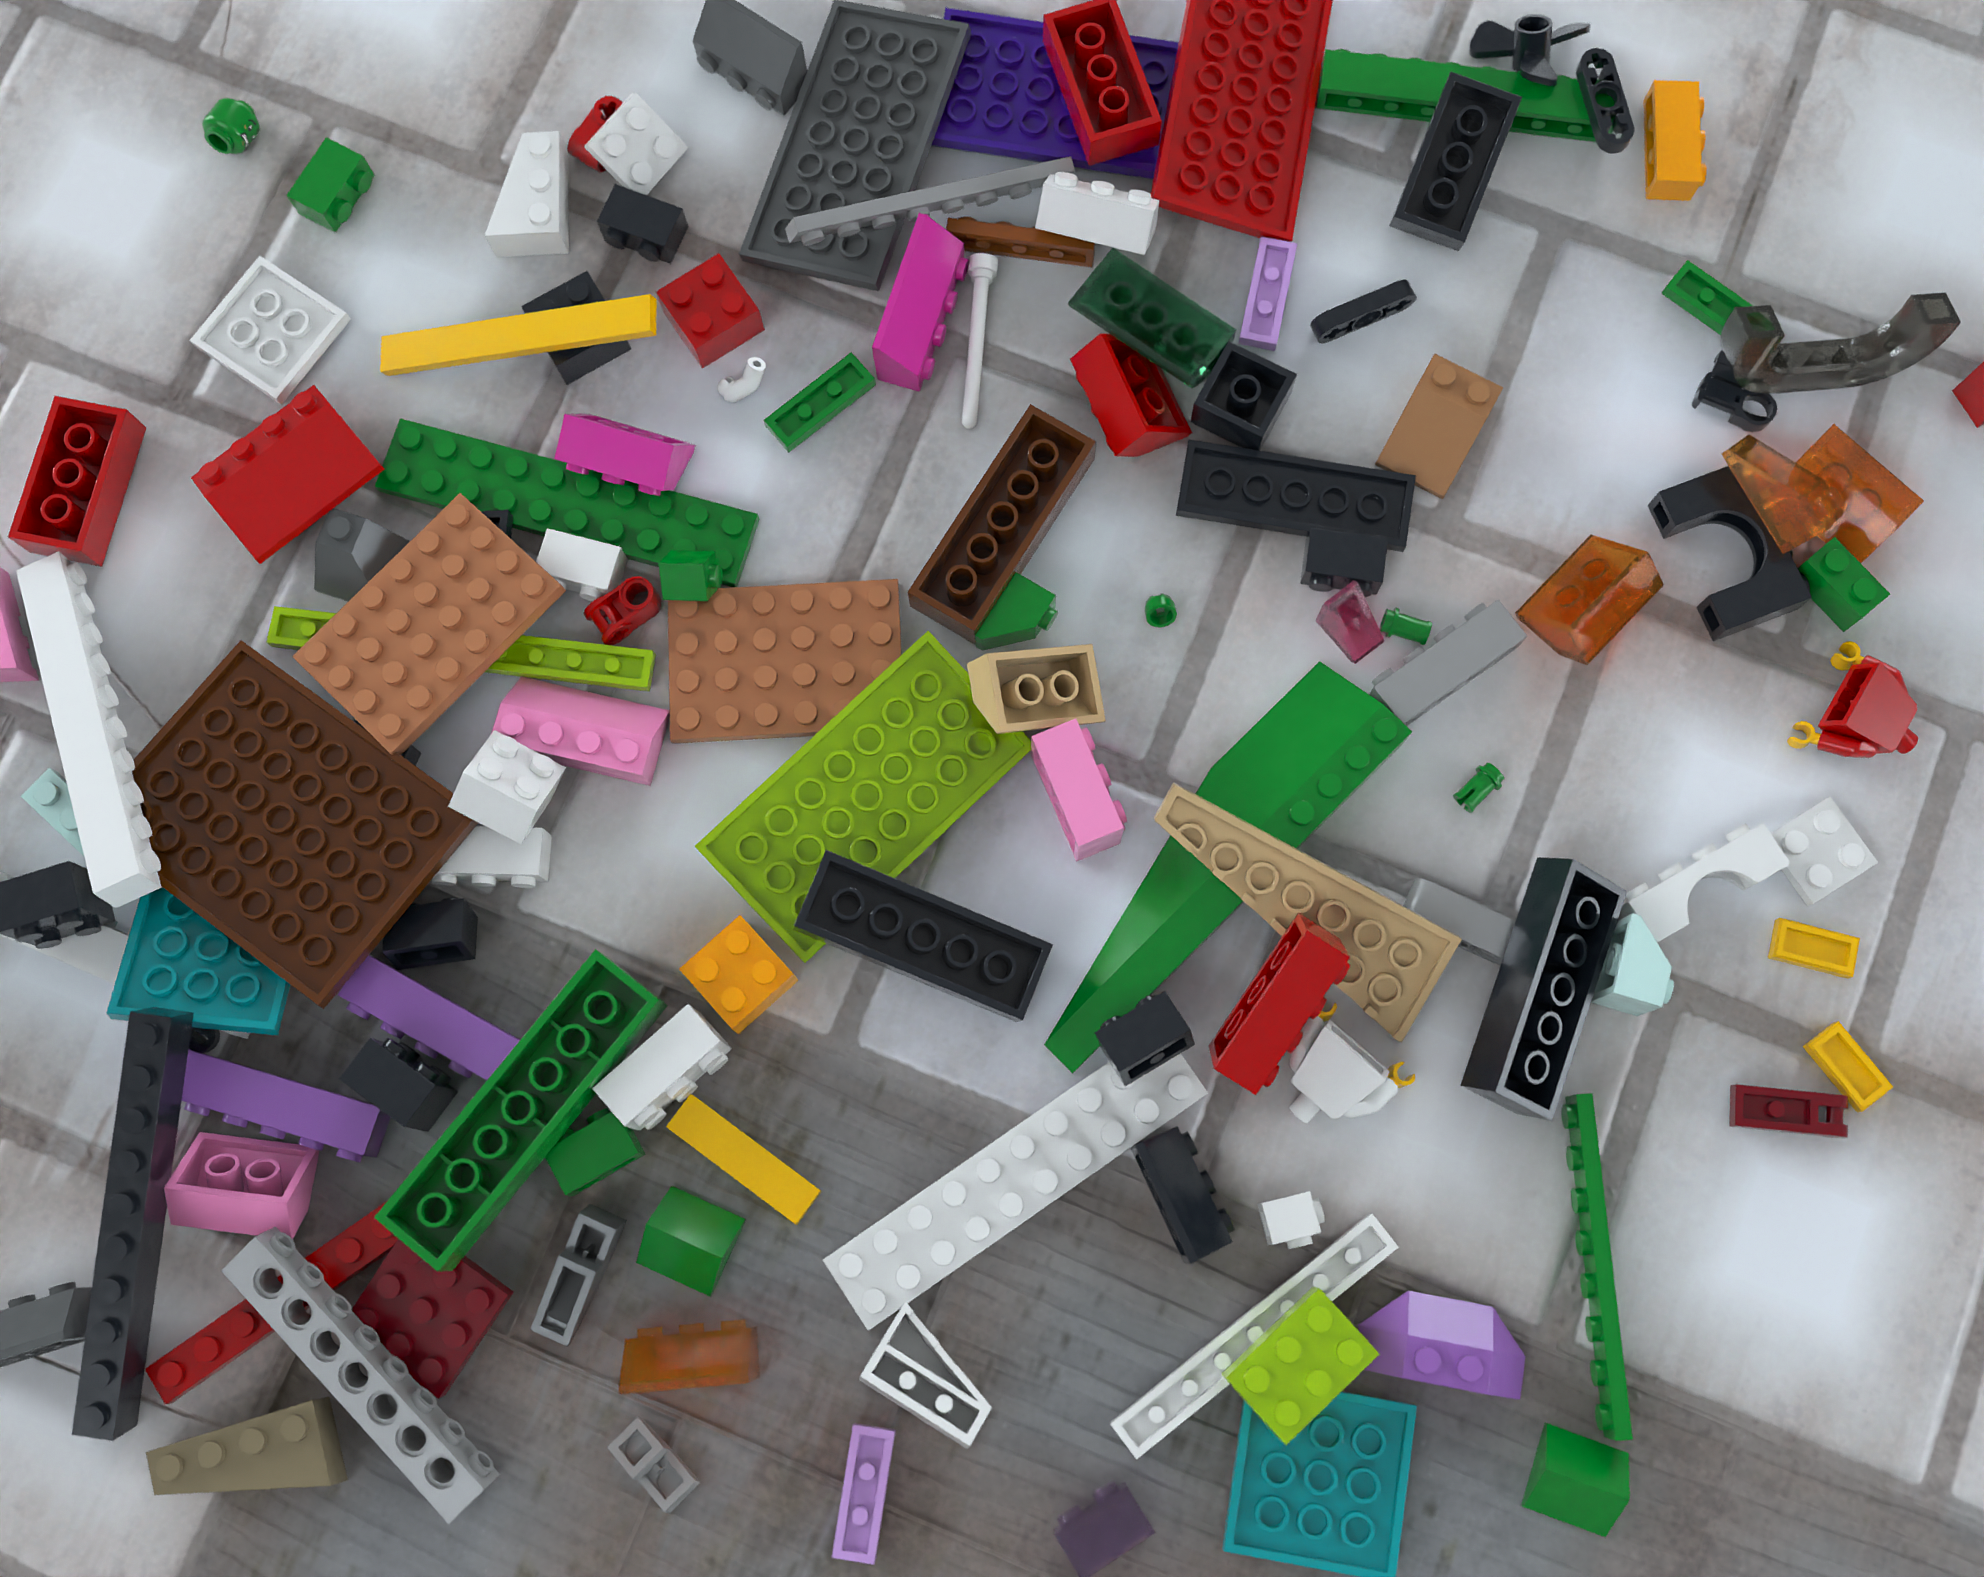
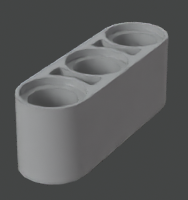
M1419 878L1414 880L1404 902V907L1458 935L1462 939L1458 947L1501 965L1516 921L1433 882Z

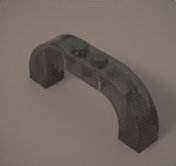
M1946 292L1915 294L1909 297L1892 319L1864 335L1846 339L1780 344L1785 334L1771 305L1735 307L1723 327L1721 346L1738 384L1752 392L1778 394L1849 388L1885 379L1916 364L1942 345L1960 325L1961 321Z

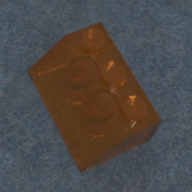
M1835 424L1767 491L1771 497L1823 542L1828 543L1835 537L1860 563L1894 533L1924 502L1921 497Z
M1590 535L1515 612V615L1557 654L1588 665L1664 584L1649 552Z
M746 1319L720 1321L721 1329L704 1331V1323L679 1325V1333L663 1334L662 1326L638 1328L637 1337L625 1339L619 1380V1395L750 1383L760 1378L757 1326L746 1327Z

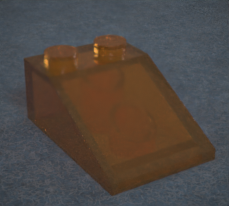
M1750 434L1721 453L1783 554L1826 532L1845 514L1842 509L1844 507L1843 499L1834 487L1829 488L1824 479Z

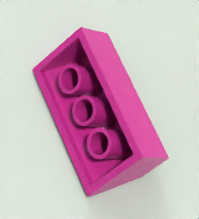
M919 213L872 345L877 380L918 392L921 390L924 379L930 380L935 366V358H932L935 346L941 347L947 328L943 323L946 314L954 312L958 292H955L958 280L964 281L969 259L964 258V243L923 213Z

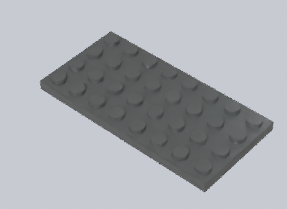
M843 0L833 1L739 252L743 262L874 291L880 290L905 218L895 220L896 223L884 229L874 230L873 225L861 227L860 232L848 237L840 238L838 233L826 235L823 241L804 246L802 241L789 243L785 228L793 217L916 190L972 33L969 24Z

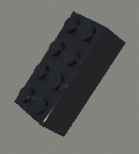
M1450 71L1389 226L1459 251L1466 241L1522 97Z

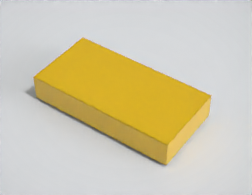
M1778 918L1774 921L1768 958L1848 979L1854 976L1860 938Z
M1839 1021L1830 1024L1803 1046L1840 1093L1848 1096V1102L1856 1112H1863L1893 1088L1892 1084Z

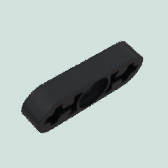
M1592 48L1582 55L1576 68V77L1598 147L1604 152L1615 154L1622 152L1628 146L1634 134V124L1612 55L1602 48ZM1590 64H1594V67H1595V68H1592V67H1591V68H1588V67H1589ZM1602 68V70H1601V72H1600V74H1599V76H1598V75H1597V72H1596V69ZM1607 94L1612 97L1615 105L1609 108L1602 107L1596 102L1595 96ZM1611 126L1613 127L1615 134H1622L1620 138H1616V135L1614 133L1608 134V131Z
M1399 280L1321 313L1312 320L1310 327L1319 343H1327L1405 310L1415 302L1417 297L1408 280Z

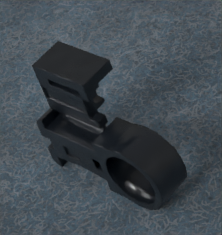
M1721 350L1714 359L1713 363L1715 364L1712 372H1708L1701 380L1693 398L1692 407L1696 409L1702 402L1731 414L1728 422L1744 431H1761L1776 416V401L1766 391L1749 386L1744 387L1745 382L1741 381L1742 377L1750 372L1754 362ZM1743 402H1758L1766 410L1767 416H1758L1743 409Z

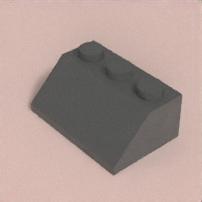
M706 0L692 40L699 65L709 73L716 72L724 77L735 90L739 92L744 90L754 96L756 101L765 109H774L785 116L796 102L807 73L802 42L736 0Z
M69 1282L49 1288L50 1296L36 1300L35 1294L8 1301L9 1308L0 1311V1368L84 1342L92 1287L76 1288L75 1282Z

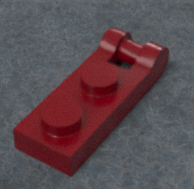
M1739 1084L1730 1085L1729 1127L1817 1135L1829 1138H1848V1125L1844 1124V1109H1848V1096ZM1819 1107L1826 1108V1122H1819Z

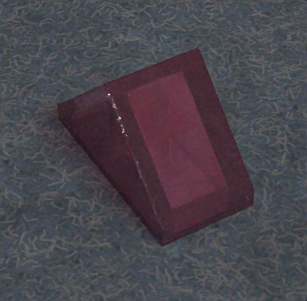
M1353 580L1322 605L1316 622L1352 663L1356 664L1384 642V638L1358 582Z

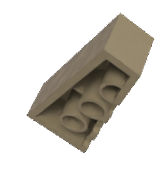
M330 1397L311 1400L146 1452L154 1495L332 1486L348 1480Z

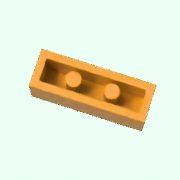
M1654 80L1643 100L1646 199L1690 201L1697 189L1705 183L1707 167L1701 161V153L1705 146L1706 134L1704 130L1700 129V119L1703 116L1705 102L1703 97H1699V81Z

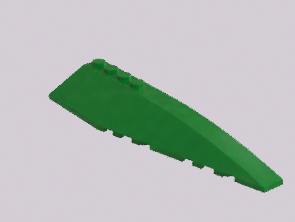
M1319 661L1211 767L1196 795L1298 849L1404 744L1413 731L1384 704ZM1170 835L1044 1046L1073 1074L1100 1047L1094 1033L1100 1030L1102 1024L1114 1016L1122 1017L1135 1009L1137 1003L1143 998L1152 995L1244 901Z

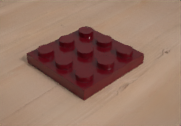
M398 1238L352 1307V1312L364 1325H368L376 1331L381 1344L392 1356L398 1357L405 1363L409 1375L419 1385L440 1399L446 1395L514 1291L467 1256L462 1258L453 1271L437 1272Z

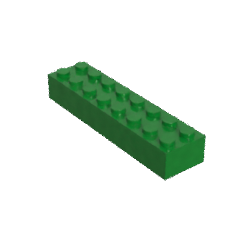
M595 949L374 1218L437 1272L453 1271L593 1099L596 1093L592 1088L623 1062L668 1005L610 958Z

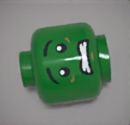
M231 98L218 100L202 121L207 143L222 154L237 155L243 153L260 131L259 122L253 108L242 100Z

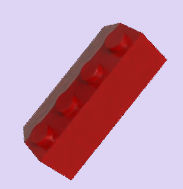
M312 385L306 391L298 393L289 404L277 413L265 418L261 425L245 437L236 440L228 450L216 459L204 464L191 479L255 560L261 564L378 475L384 468L317 387Z

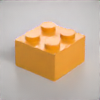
M741 915L679 968L730 1028L738 1034L799 981Z

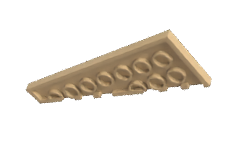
M1173 782L1154 816V820L1201 861L1219 880L1223 881L1234 891L1241 900L1267 921L1281 936L1284 935L1299 912L1340 938L1350 956L1348 960L1350 968L1344 979L1336 986L1390 1033L1394 1039L1402 1043L1462 939L1449 930Z

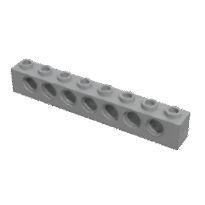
M274 1227L255 1236L221 1270L222 1273L448 1523L453 1521L500 1475L494 1468L490 1457L483 1451L477 1450L465 1436L462 1426L457 1421L448 1418L438 1407L433 1394L419 1386L409 1375L405 1363L398 1357L390 1354L381 1344L376 1331L361 1322L352 1312L348 1300L333 1291L323 1280L324 1277L319 1268L304 1259L295 1249L294 1241L287 1234L280 1232ZM275 1270L281 1273L283 1284L277 1279ZM303 1300L310 1305L312 1315L306 1312ZM331 1332L338 1336L340 1346L332 1340ZM359 1363L366 1367L369 1377L362 1374ZM387 1395L395 1399L397 1408L390 1405ZM415 1426L424 1431L426 1440L419 1437ZM444 1458L452 1462L455 1471L447 1468Z

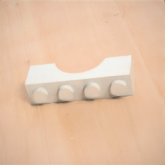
M1764 822L1751 830L1745 823L1725 835L1729 843L1719 849L1711 843L1692 854L1691 856L1695 863L1683 869L1680 863H1677L1658 874L1662 882L1651 889L1645 882L1626 894L1628 902L1623 904L1620 914L1623 918L1632 913L1640 915L1658 943L1690 924L1688 899L1691 890L1700 879L1720 878L1745 890L1790 865L1791 862Z

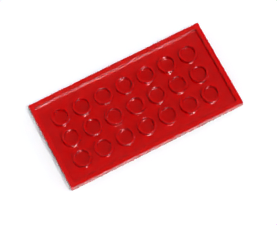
M1333 0L1186 1L1151 189V198L1160 200L1159 208L1259 239L1262 236L1292 242Z

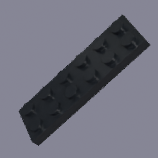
M1188 439L1176 516L1306 537L1310 528L1388 538L1387 550L1404 552L1407 544L1416 475Z

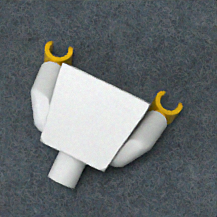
M1334 1003L1330 1011H1321L1315 1019L1309 1017L1300 1030L1303 1032V1036L1299 1045L1290 1054L1289 1065L1295 1073L1291 1082L1302 1093L1289 1108L1304 1123H1309L1320 1109L1334 1120L1342 1115L1348 1118H1355L1378 1112L1398 1093V1088L1408 1086L1415 1081V1074L1409 1075L1404 1081L1399 1079L1397 1070L1405 1062L1400 1061L1386 1069L1330 1020L1337 1009L1336 1003Z

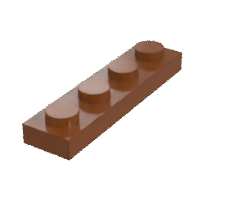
M948 217L946 230L964 243V251L1093 267L1095 243L1036 229L1035 226L1032 228L1014 226L1005 221L988 223L977 221L971 217H960L958 219Z

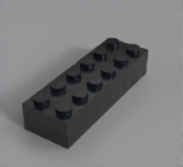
M828 850L824 853L793 928L797 932L1015 1022L1023 1021L1053 944Z
M1537 857L1460 1086L1516 1114L1553 1121L1627 894L1626 890L1574 859Z

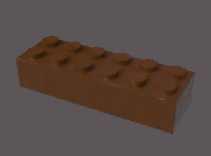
M1030 404L908 590L910 607L976 645L975 635L1014 574L1017 572L1021 575L1095 460L1096 441Z

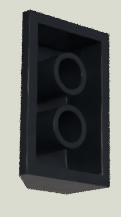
M1177 1126L1131 1148L1184 1263L1192 1264L1233 1242L1229 1233L1235 1231L1226 1210L1224 1208L1217 1210L1211 1194L1216 1193L1215 1186L1206 1169L1199 1172L1193 1156L1197 1155L1198 1151L1188 1131L1181 1134Z

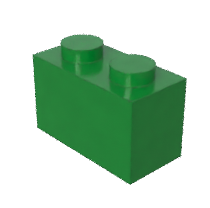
M326 137L286 196L300 215L336 233L341 224L349 219L352 208L360 196L370 188L375 174L363 155Z
M1835 537L1798 567L1799 572L1809 582L1811 599L1843 632L1861 620L1890 595L1877 579Z
M604 1108L588 1117L586 1121L589 1125L574 1133L573 1129H568L545 1156L566 1196H575L646 1155L632 1128L625 1127L613 1112H610L609 1108Z

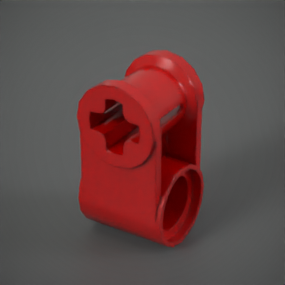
M604 96L597 100L581 125L574 130L567 145L569 155L599 173H603L606 169L584 146L623 104L619 98Z
M632 576L606 595L591 602L585 608L583 614L588 621H593L601 632L603 644L613 646L623 641L632 631L649 619L655 617L661 608V598L646 578ZM648 592V597L644 603L633 605V599L638 593ZM607 616H608V618L610 619L611 624H609L608 621L606 620V617H607Z

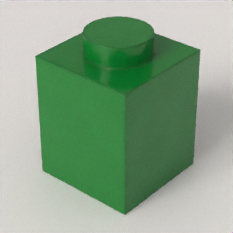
M671 550L658 563L663 600L708 601L722 584V568L716 562L715 551Z

